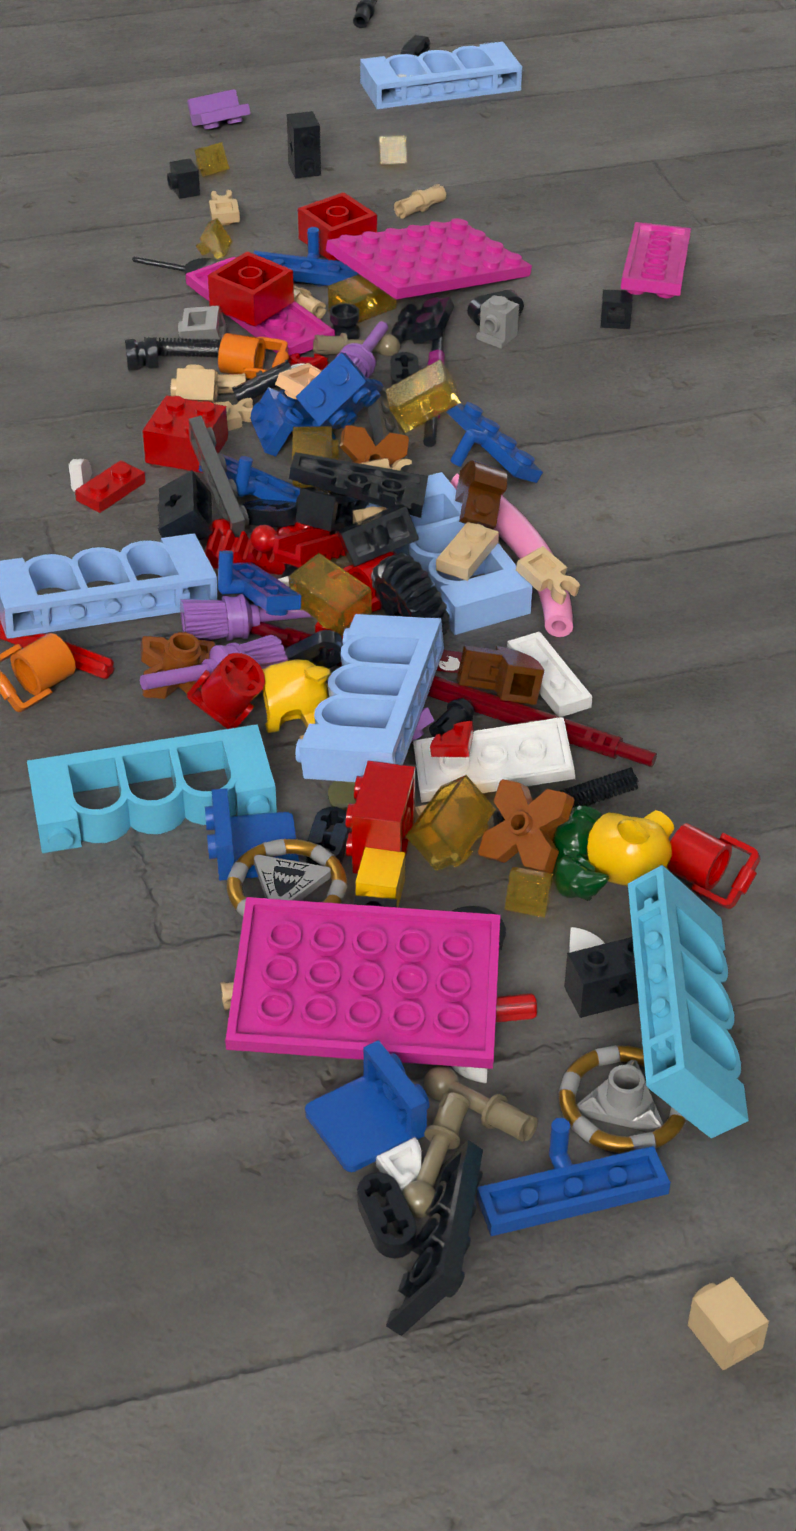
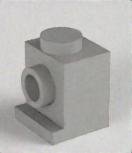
M495 295L481 305L480 332L477 333L476 339L502 349L518 336L519 304L509 301L503 296Z
M219 306L184 308L183 320L178 323V332L180 339L183 338L185 341V338H187V342L191 338V342L195 339V343L197 339L199 343L200 339H202V343H204V339H206V343L208 339H210V343L212 339L214 343L216 339L217 343H219V339L222 340V337L226 334L227 325Z

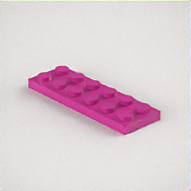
M635 222L620 289L627 290L628 293L634 295L649 292L656 293L657 296L662 298H673L674 295L680 296L691 228Z
M231 257L187 273L186 284L209 301L208 275L236 257ZM295 301L255 327L232 316H228L254 337L285 340L288 344V355L302 354L313 350L315 335L335 336L334 329Z

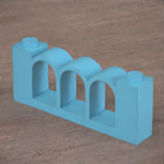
M258 724L27 761L42 853L82 847L81 840L90 843H107L117 840L126 834L130 827L146 834H162L175 829L185 818L193 823L206 825L205 806H213L212 792L199 791L188 786L183 776L188 774L225 769L228 783L220 789L227 788L230 817L236 814L237 816L277 813L276 786ZM172 777L174 791L167 797L159 800H144L133 795L128 784ZM113 786H118L120 798L116 803L103 809L84 808L76 802L73 793Z
M661 865L628 883L646 1087L712 1139L749 1121L744 1084L737 1079L741 1073V1061L736 1045L728 1032L734 1025V1011L729 996L722 985L728 978V966L723 953L725 941L722 919L669 870Z

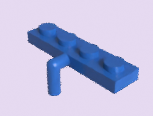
M317 227L307 229V257L254 251L253 253L292 269L293 283L305 282L313 283L316 286L329 285L352 290L359 289L364 280L363 276L341 261L319 259V229Z
M456 402L451 403L446 413L466 431L450 459L453 464L461 467L473 444L476 443L480 444L514 477L535 483L538 482L543 471L533 463L534 457L525 451L519 450L516 447L517 442L510 436L502 434L499 431L500 426L496 422L485 418L480 407L470 402H466L465 405Z
M223 454L227 465L226 476L228 480H234L239 497L254 495L261 499L296 502L300 494L299 487L253 468V459L250 457L241 456L238 461Z
M219 551L218 590L221 594H243L253 601L254 605L263 608L269 615L283 616L288 614V610H301V595L252 562L233 563L234 552Z
M556 1118L551 1124L549 1157L554 1169L477 1187V1201L490 1236H495L669 1194L670 1181L654 1146L573 1165L568 1154L570 1123L564 1118Z

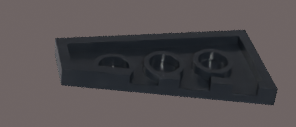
M295 452L290 467L289 479L385 508L402 504L407 507L410 515L421 518L428 476Z
M469 1140L441 1166L435 1182L433 1200L425 1211V1214L430 1218L417 1235L412 1251L418 1254L419 1257L414 1263L411 1272L408 1271L403 1274L398 1292L405 1296L403 1305L390 1312L386 1327L400 1336L407 1332L444 1297L451 1298L454 1296L463 1283L465 1273L462 1271L464 1255L471 1242V1238L468 1236L469 1226L477 1209V1204L474 1203L475 1193L483 1175L482 1171H480L483 1149Z

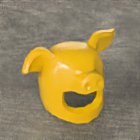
M298 659L270 665L262 669L265 675L263 697L267 713V722L265 724L267 733L278 732L282 724L293 719H301L306 728L309 724H315V709L320 702L329 698L326 681L331 675V670L323 666H316L308 660Z
M654 810L644 818L608 812L595 822L589 833L587 845L589 861L596 867L595 872L609 876L608 882L628 887V883L661 865L667 869L672 856L669 837L675 829L674 824L667 815L657 810Z

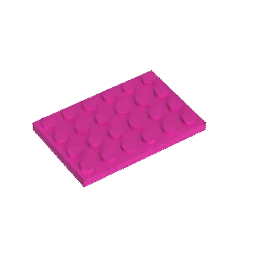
M454 218L450 222L444 223L430 222V225L424 226L409 225L408 228L403 229L388 228L383 232L377 233L367 231L363 235L357 236L341 235L340 238L327 240L326 245L328 253L394 299L528 277L532 269V265L524 261L521 255L510 252L504 248L502 243L491 240L485 236L486 234L483 231L474 229L468 225L466 220Z
M246 897L225 1039L226 1050L363 1060V1047L379 1040L389 1054H396L402 1063L493 1069L500 915Z

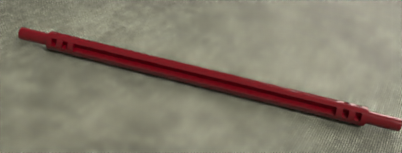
M260 622V625L254 626L251 629L252 634L261 637L268 635L277 636L284 648L312 635L291 627L282 629L264 622ZM342 661L339 662V663L337 664V666H340V667H341V666H342ZM434 676L427 695L447 703L451 700L463 698L473 706L474 712L513 725L560 718L516 702L500 700L498 696L459 685L456 682ZM564 719L569 744L613 759L619 756L649 767L654 766L657 753L625 743L622 737Z

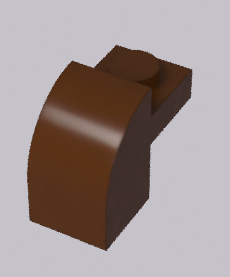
M473 460L469 461L460 470L455 501L462 503L459 522L480 524L492 530L496 527L501 495L507 490V474L504 470Z
M464 645L456 681L459 685L495 690L500 700L536 705L545 670L535 658L517 650L496 646V650Z

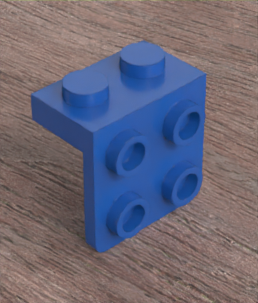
M341 352L296 398L319 426L340 429L346 425H352L358 418L356 414L364 406L369 407L380 398L381 394L379 392L384 388V385L378 380L366 378L348 355Z
M268 387L260 402L256 403L252 408L250 419L263 450L267 454L276 457L291 431L330 446L336 441L332 429L319 426L299 400L287 396L284 393L285 390H280L279 392Z
M227 788L211 790L213 806H205L206 829L215 830V834L207 835L209 859H217L219 881L227 880L233 864L251 848L268 841L296 839L294 819L291 813L278 812L230 817ZM285 854L274 857L299 862L298 854ZM254 865L248 870L245 878L258 877Z
M379 1040L363 1047L364 1076L309 1102L305 1106L306 1118L341 1166L348 1172H355L375 1162L376 1157L414 1137L417 1140L424 1137V1132L427 1128V1109L430 1107V1102L425 1090L421 1085H414L405 1074L404 1066L399 1057L394 1053L389 1054Z

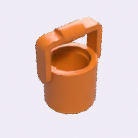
M226 333L222 337L219 347V370L224 374L245 373L246 378L251 379L257 376L256 372L260 370L262 372L267 371L263 369L265 349L278 351L272 364L273 368L288 360V344L285 340Z
M49 633L23 649L20 644H17L1 653L0 663L11 657V667L17 680L26 691L35 696L23 703L17 695L16 689L1 670L0 694L4 700H8L17 712H23L51 695L53 691L50 688L74 674L76 670L73 655L65 642L56 634Z

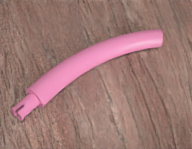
M456 474L451 480V484L456 490L459 474ZM501 495L497 523L493 529L499 531V537L513 550L519 559L542 546L552 553L533 525L514 505ZM548 588L540 592L537 590L543 608L546 631L556 637L569 635L573 629V613L569 592L564 590L567 593L565 602L558 604L552 599L551 591Z

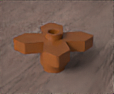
M346 425L342 430L340 448L354 463L388 458L389 467H391L395 461L404 459L407 456L409 437L389 433L375 446L365 428Z
M186 632L175 633L169 640H166L164 637L143 636L140 648L141 662L151 667L145 670L143 675L201 665L203 660L209 659V653L212 647L215 646V643L213 641L198 640L194 635ZM196 681L148 690L142 689V693L145 698L165 699L178 687L187 694Z
M502 779L499 782L494 803L505 821L484 832L478 854L489 860L506 863L519 852L524 867L551 874L559 853L553 843L554 833L557 826L569 820L574 798L564 792L546 789L536 799L532 800L527 786Z

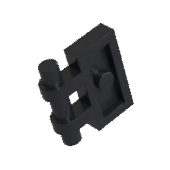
M438 297L431 298L423 303L420 310H417L413 304L406 305L400 311L398 322L394 324L391 334L399 340L400 344L412 339L414 344L441 338L454 309L451 297L442 299Z

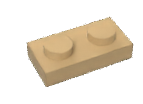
M467 522L436 559V571L468 581L498 544L499 531L486 528L480 524Z

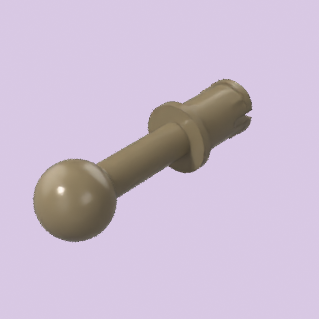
M341 333L340 336L315 335L313 352L319 355H338L347 344L358 343L362 345L365 340L348 339L346 333ZM385 334L372 352L392 356L400 350L399 340L391 334Z
M435 1066L426 1073L423 1086L425 1092L431 1098L441 1100L445 1093L447 1095L451 1092L460 1094L469 1100V1109L482 1115L481 1122L484 1127L488 1129L497 1128L522 1142L528 1141L534 1135L538 1124L537 1118L509 1104L505 1096L496 1094L489 1099L459 1083L457 1074L447 1066Z
M452 1092L448 1093V1095L446 1093L443 1094L434 1122L424 1132L425 1137L430 1141L429 1148L416 1181L406 1185L402 1191L413 1217L422 1218L427 1216L425 1211L433 1200L435 1194L433 1187L448 1149L457 1148L460 1144L459 1131L470 1106L469 1100L460 1094Z

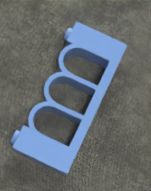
M504 42L479 44V47H459L453 50L452 53L444 50H431L420 54L419 57L409 54H398L387 59L384 56L360 59V83L376 109L521 91L522 66ZM398 74H406V77H399V78H398L397 75H398Z
M442 472L428 475L421 518L410 515L419 540L397 548L394 551L397 554L402 552L413 557L414 561L420 563L422 569L428 572L432 582H435L438 592L442 594L443 602L447 605L446 611L450 619L449 629L454 635L530 614L532 585L515 571V563L499 543L472 576L483 573L485 575L474 577L467 581L436 571V559L464 527L465 523L459 522L462 503L455 501L456 489ZM369 503V505H367L366 508H368V507H382V506H378V505Z
M195 533L161 538V542L138 541L127 545L121 552L115 549L99 547L82 550L75 554L72 559L57 554H46L33 557L24 562L23 558L0 561V621L7 639L180 613V599L217 600V576ZM156 574L162 577L137 581L135 576ZM93 581L114 583L112 585L88 588L86 585ZM45 588L66 590L64 592L44 595L37 594V591Z
M355 614L350 628H345L343 633V646L341 647L342 666L333 671L328 678L329 698L320 702L314 714L315 724L308 725L303 739H298L296 744V761L302 764L304 779L355 782L357 776L364 775L368 761L403 765L444 650L441 618Z

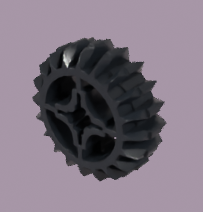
M401 552L390 557L388 556L373 568L371 573L372 587L376 591L375 597L379 600L380 607L384 610L386 616L441 618L443 635L447 633V630L450 628L449 614L446 611L447 605L443 602L442 594L438 592L435 582H432L428 572L422 569L420 563L414 561L413 557Z

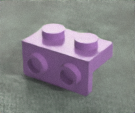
M235 89L187 100L192 126L203 125L204 129L219 127L218 121L226 119L228 124L243 121L242 116L250 114L248 104L239 105Z

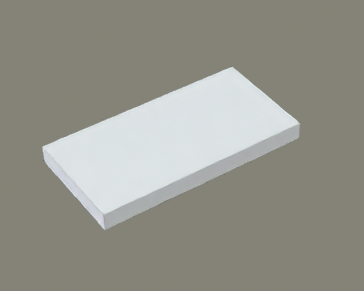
M564 717L474 731L469 757H431L430 745L434 737L413 741L421 803L497 791L499 782L502 779L518 782L525 786L575 779V770Z

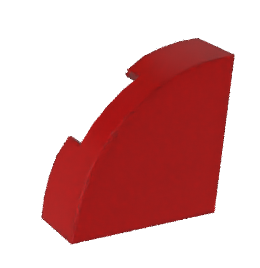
M300 353L289 355L288 358L290 366L309 363L321 371L328 366V358L315 353L314 357H300Z
M473 721L456 723L453 725L454 729L447 731L441 736L440 734L436 735L430 745L431 757H469L474 734Z

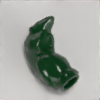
M574 807L571 810L569 820L559 825L554 833L553 843L559 853L552 872L553 882L558 892L566 898H581L590 901L592 896H596L609 880L608 875L595 872L596 867L588 858L587 845L589 833L595 822L602 816L598 810L592 807Z

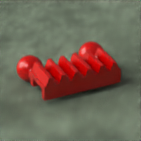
M216 519L212 521L213 533L208 535L209 540L205 554L213 569L219 568V551L234 552L233 563L252 562L268 574L282 575L286 570V563L275 560L273 550L266 553L257 551L252 546L251 540L245 531H241L240 536L235 537L233 531L230 530V522L228 520ZM292 525L279 527L276 530L278 536L297 531Z
M298 522L294 524L296 532L278 536L273 527L260 525L252 531L250 537L251 544L257 551L266 553L273 550L275 560L304 569L305 565L313 566L314 562L321 564L323 560L330 561L331 557L338 559L340 555L346 556L337 533L330 535V531Z

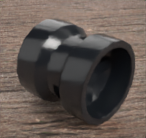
M340 303L332 306L329 311V319L333 323L331 328L335 330V336L346 333L348 339L359 340L360 329L357 325V322H359V308L349 303Z
M156 337L146 338L141 342H137L135 339L125 340L128 370H137L140 366H147L149 369L159 368Z

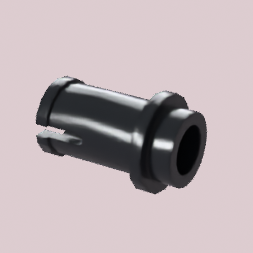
M463 698L451 700L447 704V710L430 725L429 732L431 736L443 735L447 731L454 729L453 725L456 723L472 721L474 715L473 706Z

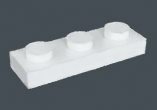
M540 631L507 642V648L520 651L535 658L545 671L539 694L558 717L591 708L592 695Z

